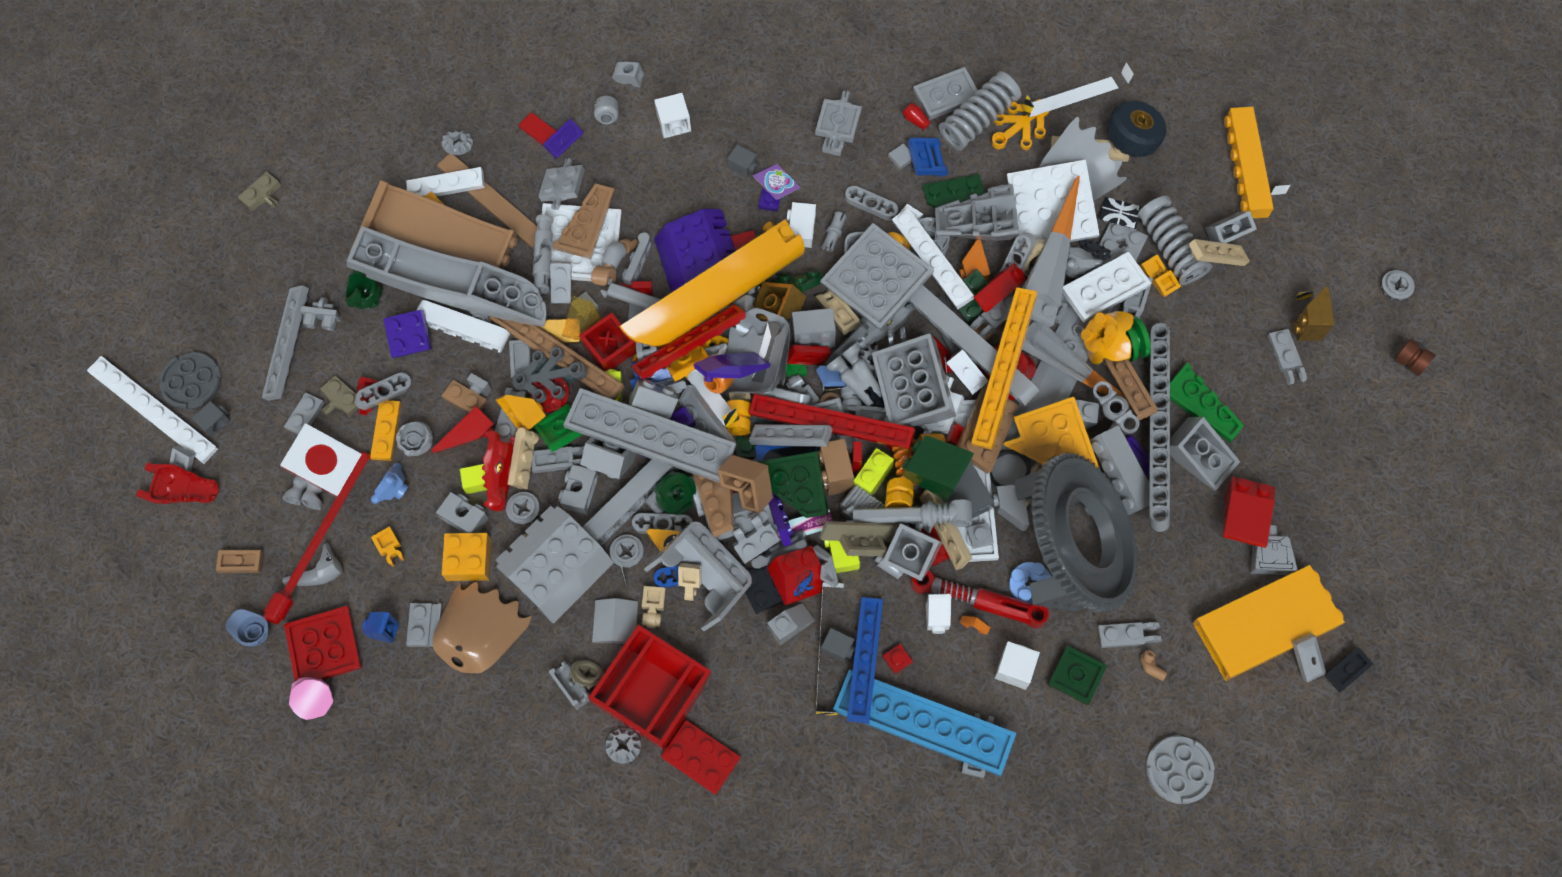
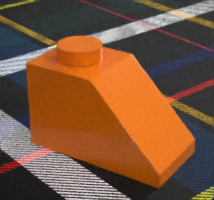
M981 239L974 243L962 261L961 269L958 270V275L962 280L972 271L978 269L987 282H989L990 271Z

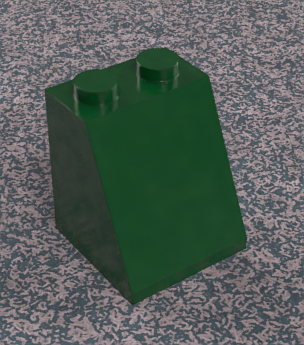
M925 435L922 441L918 439L912 449L915 452L913 457H907L902 468L905 471L902 476L947 501L974 453Z

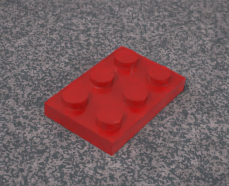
M687 720L661 756L667 763L714 795H717L741 759L739 755Z

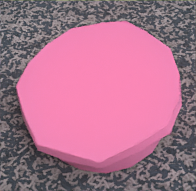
M299 678L292 684L289 705L296 715L305 720L324 716L333 704L334 700L331 689L320 678Z

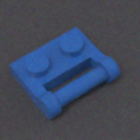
M909 139L908 146L916 175H937L938 177L948 175L949 172L944 165L940 150V139ZM931 149L933 150V154H934V158H935V161H936V165H937V166H935Z

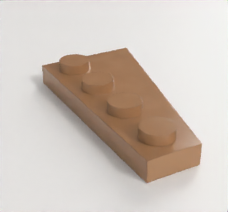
M693 474L712 535L717 537L733 530V490L722 487L718 482Z

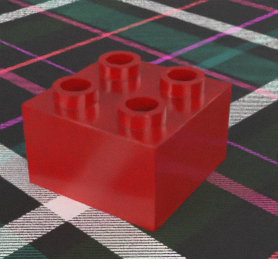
M610 313L579 335L582 346L604 372L614 369L637 353L636 342L621 330L619 326L622 324L613 313Z

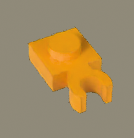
M390 526L371 537L380 555L383 557L387 554L386 560L392 567L395 566L392 561L393 557L399 556L404 561V555L399 550H396L401 545Z

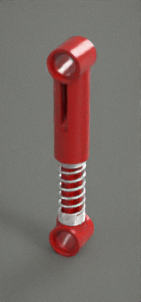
M928 570L924 577L928 582L926 585L918 584L917 579L914 577L911 579L912 589L919 594H930V592L934 594H951V598L954 597L955 600L960 599L961 602L967 601V604L973 605L975 609L1028 624L1031 628H1041L1049 618L1047 607L1036 606L1033 603L980 587L978 590L975 588L971 590L970 587L965 588L964 585L961 587L958 583L956 585L953 582L948 583L947 580L942 581L941 578L935 577L930 570ZM1032 613H1040L1042 620H1035L1032 617Z

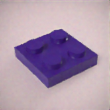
M424 310L383 318L391 358L432 350Z

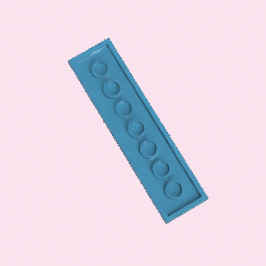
M852 670L848 671L833 708V712L846 717L848 714ZM874 679L870 722L866 725L1000 777L1002 776L1016 737L1015 732Z

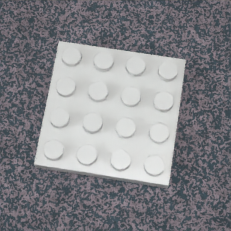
M1086 160L1007 173L1008 184H1013L1019 235L1029 232L1035 239L1046 240L1058 218L1075 178L1080 175L1070 242L1099 237Z
M543 203L542 215L553 217V224H551V232L553 233L551 262L571 263L572 280L591 281L593 269L598 265L603 266L602 260L606 248L613 242H619L621 209L609 208L592 259L553 249V244L556 240L558 241L562 231L569 225L576 211L578 212L581 206L560 205L559 210H553L551 208L552 204Z

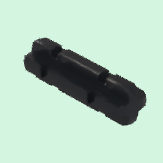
M1087 239L1080 242V248L1090 252L1093 256L1105 261L1111 258L1110 249Z

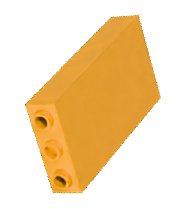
M1309 565L1197 618L1192 624L1224 680L1228 681L1294 649L1292 641L1310 633L1317 638L1338 628L1345 622L1342 612L1333 604L1330 592L1324 589L1321 584L1319 574Z

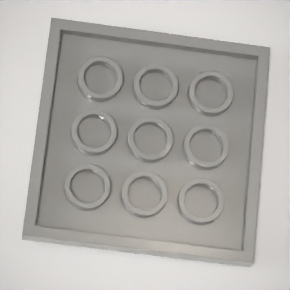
M872 223L820 280V283L882 331L934 273V269Z

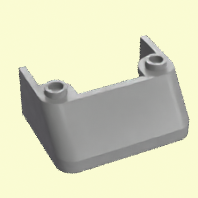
M700 522L690 523L644 568L648 572L660 562L667 567H675L680 561L687 564L701 565L702 584L710 591L705 597L704 602L706 608L712 614L701 628L703 631L721 621L752 583L749 572Z

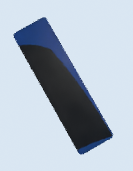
M755 446L756 461L817 451L816 446Z

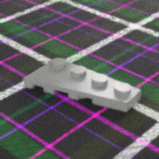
M687 385V388H685L679 398V402L696 423L694 428L736 443L695 386Z

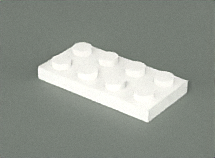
M1127 252L1063 286L1062 293L1082 322H1085L1095 317L1097 313L1104 312L1150 287L1151 282L1131 254Z

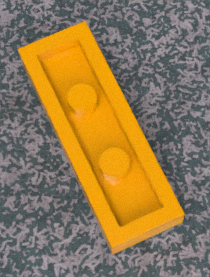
M385 401L378 406L370 455L371 460L392 461L401 409L400 401Z

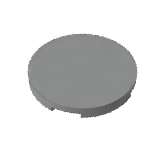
M1170 736L1158 742L1150 751L1146 762L1147 778L1154 791L1163 799L1176 804H1190L1203 798L1211 789L1215 771L1214 763L1207 749L1198 741L1183 736Z

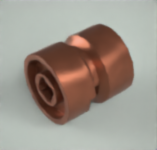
M1410 338L1394 360L1401 365H1409V370L1420 376L1436 354L1426 348L1420 350L1419 343Z

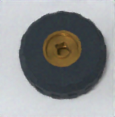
M1136 100L1123 102L1118 105L1110 115L1106 126L1107 135L1114 147L1132 157L1152 155L1160 147L1167 133L1165 120L1162 118L1161 113L1153 106Z

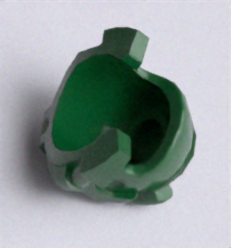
M353 270V273L349 275L345 291L347 305L359 309H366L368 307L372 309L378 306L379 303L377 301L382 294L380 284L362 275V272Z

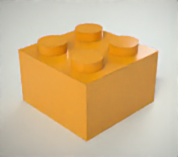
M487 533L444 534L442 576L446 581H489L492 540Z

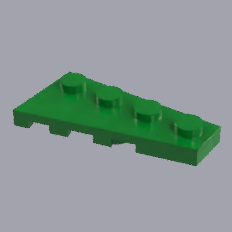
M1187 362L1170 383V400L1193 417H1204L1219 436L1231 443L1244 425L1226 405L1224 406L1219 401L1216 393L1210 391L1204 384L1205 381L1193 372L1192 367Z

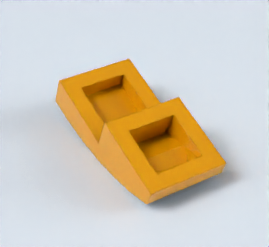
M1158 254L1139 265L1147 277L1153 278L1152 284L1163 297L1181 287L1172 270L1167 271Z

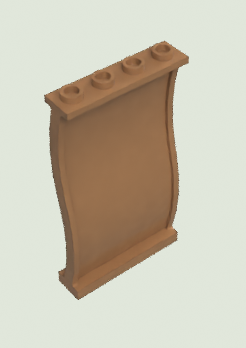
M381 180L361 224L363 227L428 250L471 261H482L500 269L508 266L510 261L509 253L511 248H515L518 241L514 230H507L476 219L431 199L389 185Z

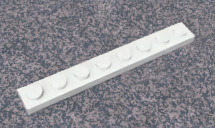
M102 356L87 370L176 443L195 454V458L203 464L218 450L215 445Z

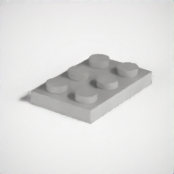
M965 67L913 86V92L929 120L960 109L961 104L967 102L968 98L974 96L978 90Z

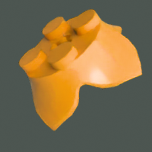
M1123 311L1107 314L1099 312L1089 321L1086 328L1081 332V338L1084 340L1091 363L1100 364L1104 358L1118 362L1131 358L1132 346L1126 331L1131 329L1134 317L1132 314Z

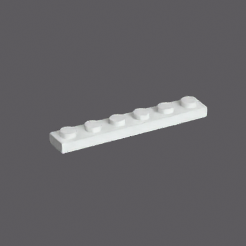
M909 208L894 217L892 221L897 229L906 238L917 256L934 269L932 276L958 310L972 301L974 295Z

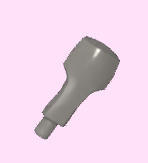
M328 543L322 545L321 557L316 567L312 570L304 571L297 586L326 584L335 580L343 573L342 564L336 559ZM291 576L283 577L282 582L285 586Z

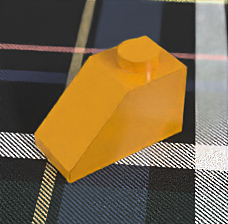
M504 395L496 399L517 430L521 427L529 430L546 416L542 406L534 399Z

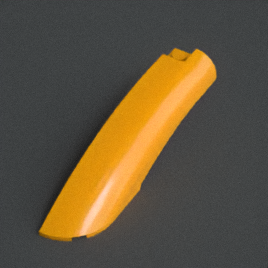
M785 219L619 327L630 339L637 343L647 344L652 347L666 345L801 257L805 250L803 239L800 234L797 236L794 234Z

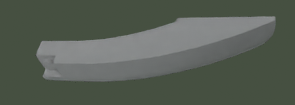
M361 226L347 259L348 268L366 274L367 278L439 303L495 318L544 327L546 321L545 301H543L539 290L527 279L482 261L476 262L438 253Z

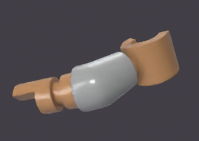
M623 239L619 242L611 243L604 252L603 266L598 265L593 269L591 281L605 286L609 279H613V283H615L616 269L627 253L637 248V240Z

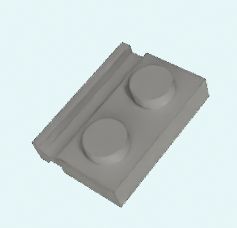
M410 603L407 647H433L434 632L442 616L443 605L441 603Z

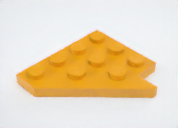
M1075 397L1014 417L1020 437L1004 442V446L1041 464H1045L1050 458L1063 453H1074V455L1079 454L1080 457L1084 456L1085 460L1089 459L1090 464L1094 462L1096 468L1099 467Z

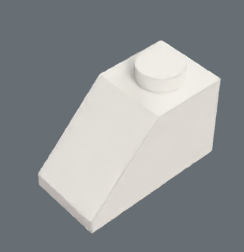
M951 594L928 595L926 602L927 630H932L934 634L945 633V630L950 628Z

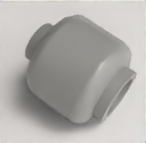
M611 96L599 97L594 105L596 120L602 124L614 123L619 116L618 101Z

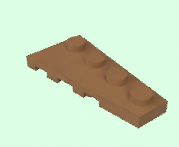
M595 183L582 202L578 212H575L569 225L564 228L558 241L556 240L553 244L554 250L592 259L615 193L614 188Z

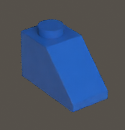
M370 612L369 617L363 623V634L368 638L393 644L399 622L390 613Z

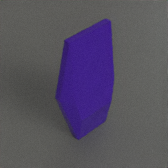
M755 352L721 354L694 363V369L705 376L706 382H712L713 378H743L770 367V363Z

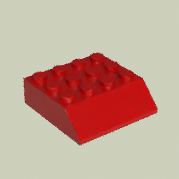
M638 625L588 699L593 705L660 749L665 750L700 697L711 674V670Z

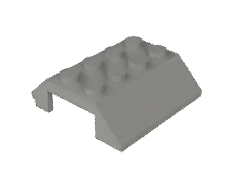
M550 506L540 516L543 519L542 522L536 520L525 530V533L528 535L526 538L521 534L509 546L512 551L509 553L505 550L495 560L498 563L497 569L506 578H509L553 624L614 563L604 549L569 514L558 506L555 509Z

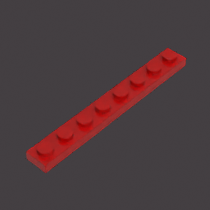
M754 394L749 410L750 416L792 425H830L834 434L908 450L911 448L915 428L757 394Z

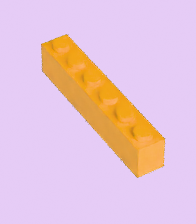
M1254 107L1230 108L1227 116L1224 117V126L1228 128L1227 142L1232 147L1230 158L1235 163L1233 173L1234 177L1238 179L1237 194L1241 195L1242 199L1240 210L1250 211L1253 218H1267L1274 208Z

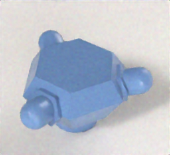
M395 463L384 475L374 491L375 494L371 497L372 503L377 504L383 500H392L393 497L400 500L408 485L404 483L406 478L401 471V464Z

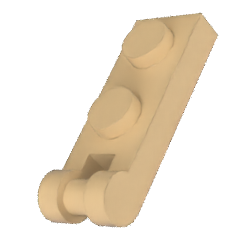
M828 289L826 293L815 296V300L823 309L833 308L835 325L843 335L856 329L861 324L859 318L850 307Z
M522 427L516 431L508 485L519 489H528L534 444L538 442L539 436L537 433Z

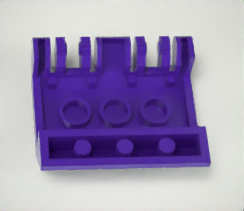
M701 209L666 223L654 238L671 293L736 251L729 230L721 229L727 225L721 209Z

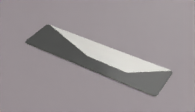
M775 322L767 323L759 356L768 362L779 328V323ZM767 368L754 373L752 381L763 383Z

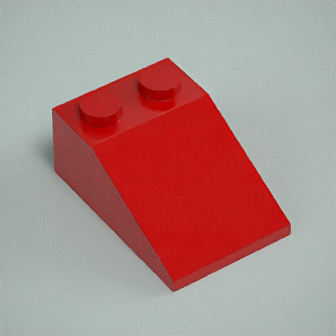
M1232 476L1225 493L1223 537L1266 548L1275 502V487Z

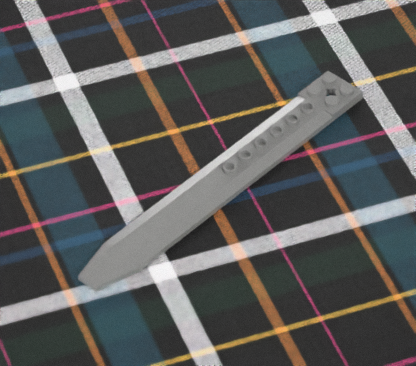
M1110 223L1099 244L1111 250V258H1108L1106 261L1102 260L1103 265L1127 252L1136 261L1148 235L1119 224ZM1124 241L1127 247L1119 248V244L1116 242ZM1069 304L1068 310L1055 334L1086 363L1088 355L1084 340L1081 338V332L1093 318L1082 322ZM1113 307L1107 309L1106 311H1104V312H1102V313H1104V314L1111 313ZM1041 360L1031 380L1040 392L1026 406L1019 403L1015 416L1050 405L1052 401L1068 399L1077 379ZM1014 419L1004 442L1020 437ZM1003 443V446H1002L1000 452H1001V451H1004V450H1012V449H1010V448L1004 446V443ZM1005 454L999 457L992 469L994 479L1003 485H1014V480L1024 477L1026 474L1024 460L1015 454ZM1027 457L1032 469L1037 461ZM991 482V489L994 494L997 486Z

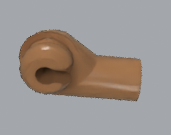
M1145 651L1141 655V663L1145 673L1164 681L1167 671L1156 666V655L1153 651Z

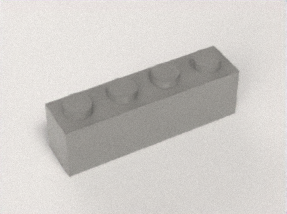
M1119 425L1090 439L1092 449L1101 462L1102 468L1110 482L1114 485L1116 492H1119V497L1122 499L1127 514L1131 515L1149 506L1150 483Z

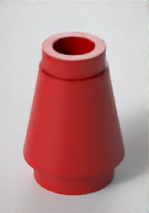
M911 103L903 112L906 120L923 131L931 124V121L918 104Z

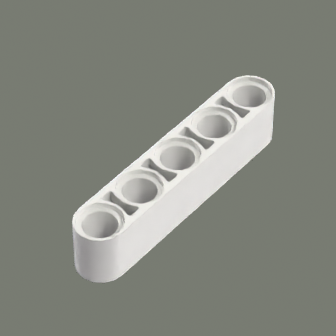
M421 300L417 310H424L427 327L435 330H444V333L455 337L458 335L463 340L471 343H480V346L491 350L493 348L497 349L499 353L502 352L510 336V333L502 327L426 300Z

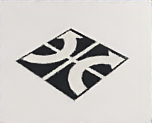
M1105 197L1099 220L1136 230L1139 219L1138 213L1141 210V206Z

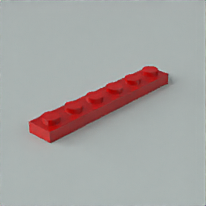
M735 304L632 365L634 372L642 380L653 376L655 372L668 367L678 358L686 356L693 349L703 346L708 340L721 335L726 329L739 324L741 320L746 318L745 312Z

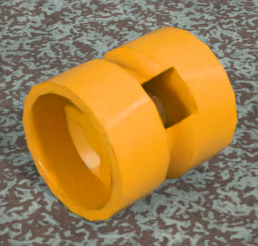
M744 400L727 401L726 403L731 410L736 408L739 420L725 428L731 436L750 434L751 421L748 418L751 417L749 415L751 404Z
M906 478L891 479L887 483L885 508L913 507V483Z

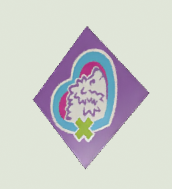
M778 164L752 175L776 200L801 188Z

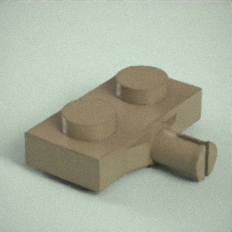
M266 171L241 193L238 198L252 211L265 202L274 208L278 205V201L272 196L281 187V184Z
M336 376L320 388L321 392L330 401L321 409L326 416L335 408L343 411L349 417L359 409L354 401L356 393Z

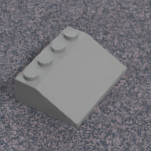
M930 333L872 353L890 423L912 427L937 423L956 417L937 343Z

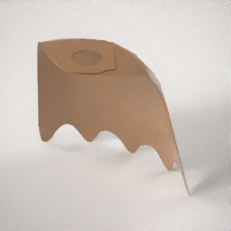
M474 582L465 590H461V583H459L453 591L436 627L432 645L434 651L451 668L462 673H482L490 668L528 628L532 616L526 618L518 617V601H513L509 604L501 603L497 589L488 593H479L477 582ZM457 645L461 646L462 651H458L455 647ZM452 657L459 658L463 662V666L455 665L452 662Z

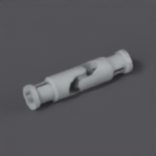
M550 215L536 216L537 231L535 232L532 275L534 276V286L539 290V293L547 294L549 293L548 278L551 272L550 263L553 237L551 224H553V217Z

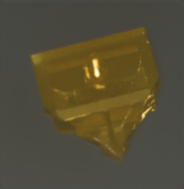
M573 297L562 336L580 341L579 335L601 320L592 302Z

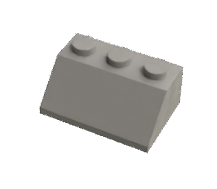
M739 492L733 493L734 526L738 525L744 534L751 533L755 528L748 517L756 512L743 509ZM767 504L760 514L756 513V515H758L763 524L768 521L771 526H774L770 507ZM704 511V515H705V518H706L707 526H708V529H709V531H710V533H711V530H710V527H709V524H708V521H707V517H706V514H705V511ZM730 530L715 538L718 541L732 538L734 535Z

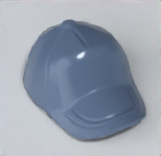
M245 609L235 611L225 625L227 631L237 642L248 647L260 646L269 636V627L266 619L259 614Z

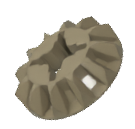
M578 660L571 665L569 676L573 678V683H579L580 688L586 686L589 690L591 687H596L604 672L598 664L592 661ZM587 671H588V672H589V674H588L589 676L586 678V677H584V675H585V673H587Z

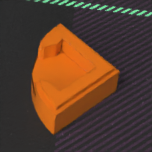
M962 616L960 619L961 625L966 628L969 626L974 627L978 630V633L986 635L990 630V627L977 617Z

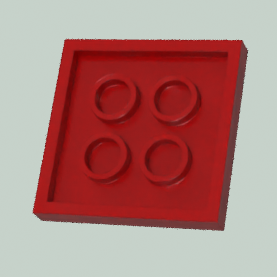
M348 606L284 624L295 681L305 677L325 680L362 669L352 616Z

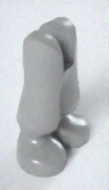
M856 343L842 354L850 362L852 368L846 365L841 356L833 360L826 368L831 372L838 371L841 380L867 406H870L873 402L864 390L871 386L872 390L879 397H882L880 385L869 365L864 359L858 357L860 346Z
M295 476L293 487L284 493L283 499L290 504L301 505L303 503L308 508L321 510L323 504L317 493L323 490Z

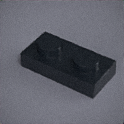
M1357 647L1324 676L1340 693L1373 665V662Z

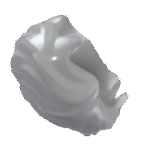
M420 421L402 425L396 434L397 447L408 457L420 456L426 453L431 448L433 441L430 426Z

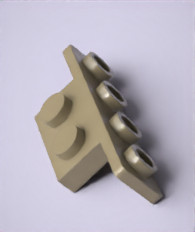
M827 521L820 534V539L840 541L847 556L885 557L888 550L884 542H892L900 524Z

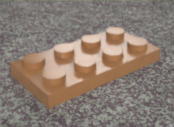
M987 384L981 388L956 445L974 453L970 461L986 474L992 472L1019 405L1007 399L993 450L972 446L971 441L987 390Z

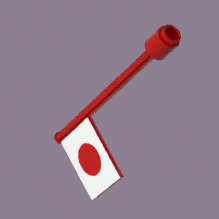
M306 423L280 464V467L332 494L336 499L283 591L273 593L263 611V618L276 625H279L280 621L285 619L294 603L291 600V593L368 459L371 460L367 452L359 453Z

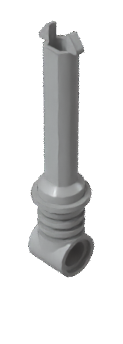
M609 279L607 283L610 285L608 292L601 290L604 298L610 296L645 309L661 300L613 283V279ZM715 313L714 315H712L711 317H709L708 319H706L705 321H707V320H709L710 318L714 317V316L716 315V313Z
M954 500L949 505L944 503V506L942 503H939V506H937V503L928 501V503H924L921 507L855 509L853 505L846 509L847 513L853 512V520H847L846 522H922L924 525H928L929 528L937 525L938 522L940 525H943V522L945 524L950 522L951 525L957 527L972 525V502L969 500Z

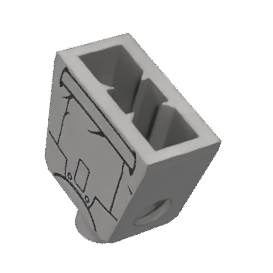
M1271 525L1267 547L1263 548L1253 545L1250 574L1290 575L1297 571L1290 538L1278 536L1277 526Z

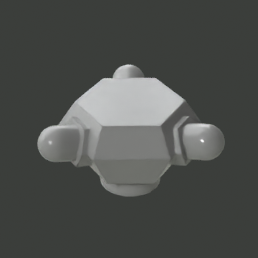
M1069 246L1066 275L1072 278H1080L1081 274H1086L1094 268L1103 266V261L1101 259H1094L1090 252L1079 247L1072 248Z

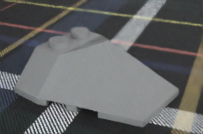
M1013 184L987 189L988 193L979 196L973 194L970 195L969 200L963 202L956 200L935 208L937 235L994 241L1012 240L1019 236Z

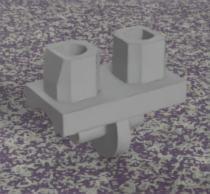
M321 297L319 302H313V307L301 306L300 312L304 315L303 325L306 328H316L317 320L319 319L323 320L321 325L323 329L334 331L337 322H341L342 316L338 315L337 310H333L334 304H328L326 297Z

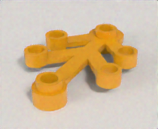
M1012 102L1011 105L1016 108L1015 110L1007 109L1009 114H1016L1018 111L1026 112L1023 104H1017L1016 102ZM1049 111L1029 117L1028 114L1025 116L997 114V117L1003 120L993 121L996 125H1003L1004 123L1015 124L1004 133H995L991 140L992 146L995 149H1003L1007 144V140L1022 129L1020 147L1023 150H1029L1032 146L1030 122L1036 118L1037 127L1034 130V136L1037 139L1044 138L1046 134L1044 117L1049 114ZM1037 131H1042L1043 134L1039 135ZM1023 142H1028L1030 145L1025 146Z

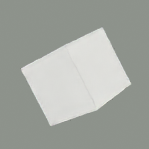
M682 93L654 100L664 138L691 132L690 116Z
M1008 641L1003 650L994 679L1026 690L1031 682L1040 652Z

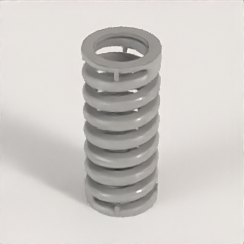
M1002 71L997 72L995 76L990 78L989 83H985L982 89L977 90L974 96L969 97L967 102L961 104L960 109H956L952 115L946 118L945 122L939 124L941 135L956 150L962 151L970 141L975 140V134L979 135L982 133V127L988 128L990 121L997 120V114L1002 115L1005 111L1004 108L1008 109L1011 107V101L1016 102L1021 98L1019 86L1008 74Z
M1161 196L1146 204L1139 211L1138 217L1142 219V224L1147 227V232L1153 235V241L1158 244V250L1163 252V258L1169 261L1168 265L1174 270L1175 277L1180 278V285H1187L1206 275L1211 270L1212 264L1211 262L1198 261L1193 257L1189 246L1190 241L1193 239V234L1190 232L1185 233L1188 230V226L1181 224L1183 221L1182 216H1175L1177 208L1170 207L1172 204L1170 197Z

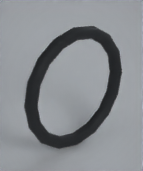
M1013 449L1004 450L999 453L998 458L1005 454L1020 456L1026 464L1025 476L1031 473V464L1025 455ZM990 472V480L995 486H1005L998 483L994 479L992 472Z

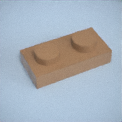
M455 380L450 383L441 395L443 399L467 413H470L476 406L482 410L488 402L484 397Z
M218 550L216 571L218 573H261L263 552L261 550Z

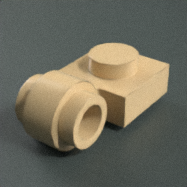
M644 586L642 609H647L648 613H643L642 625L647 626V628L656 629V627H660L661 614H657L656 610L664 611L666 592L664 587Z

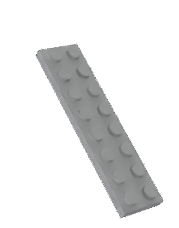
M581 388L564 422V427L718 483H720L718 469L733 455L736 449V443Z

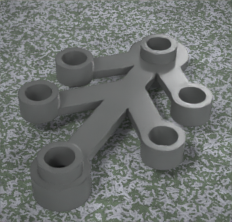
M554 347L550 352L551 358L539 373L533 374L538 366L546 361V355L538 350L533 353V361L527 369L515 374L512 383L515 389L519 391L527 390L533 395L535 401L543 403L547 399L546 392L537 389L532 384L540 382L551 391V395L554 398L560 400L565 396V390L555 385L551 380L568 376L582 380L587 376V367L581 362H575L568 368L552 370L565 355L561 348Z

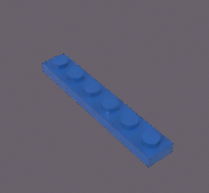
M862 597L847 714V721L866 724L870 722L883 599Z

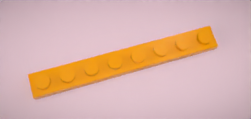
M1016 287L971 441L972 446L989 450L994 448L1037 299V291Z

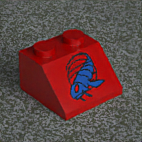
M812 546L775 557L767 567L785 606L822 593V580L820 579L821 563Z

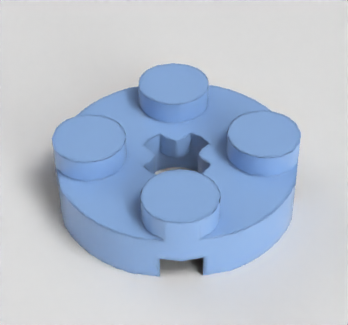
M1026 562L1020 564L1013 570L1009 580L1011 594L1016 599L1033 603L1031 588L1026 586L1025 583L1028 582L1029 578L1032 581L1051 577L1049 571L1041 563Z

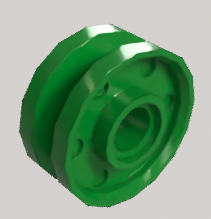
M1134 316L1131 329L1126 331L1132 346L1131 358L1128 359L1129 362L1136 361L1138 356L1146 358L1151 353V343L1143 321L1139 317Z

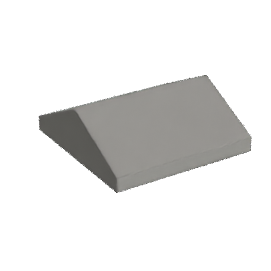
M618 598L595 600L592 643L625 644L637 627L638 601Z

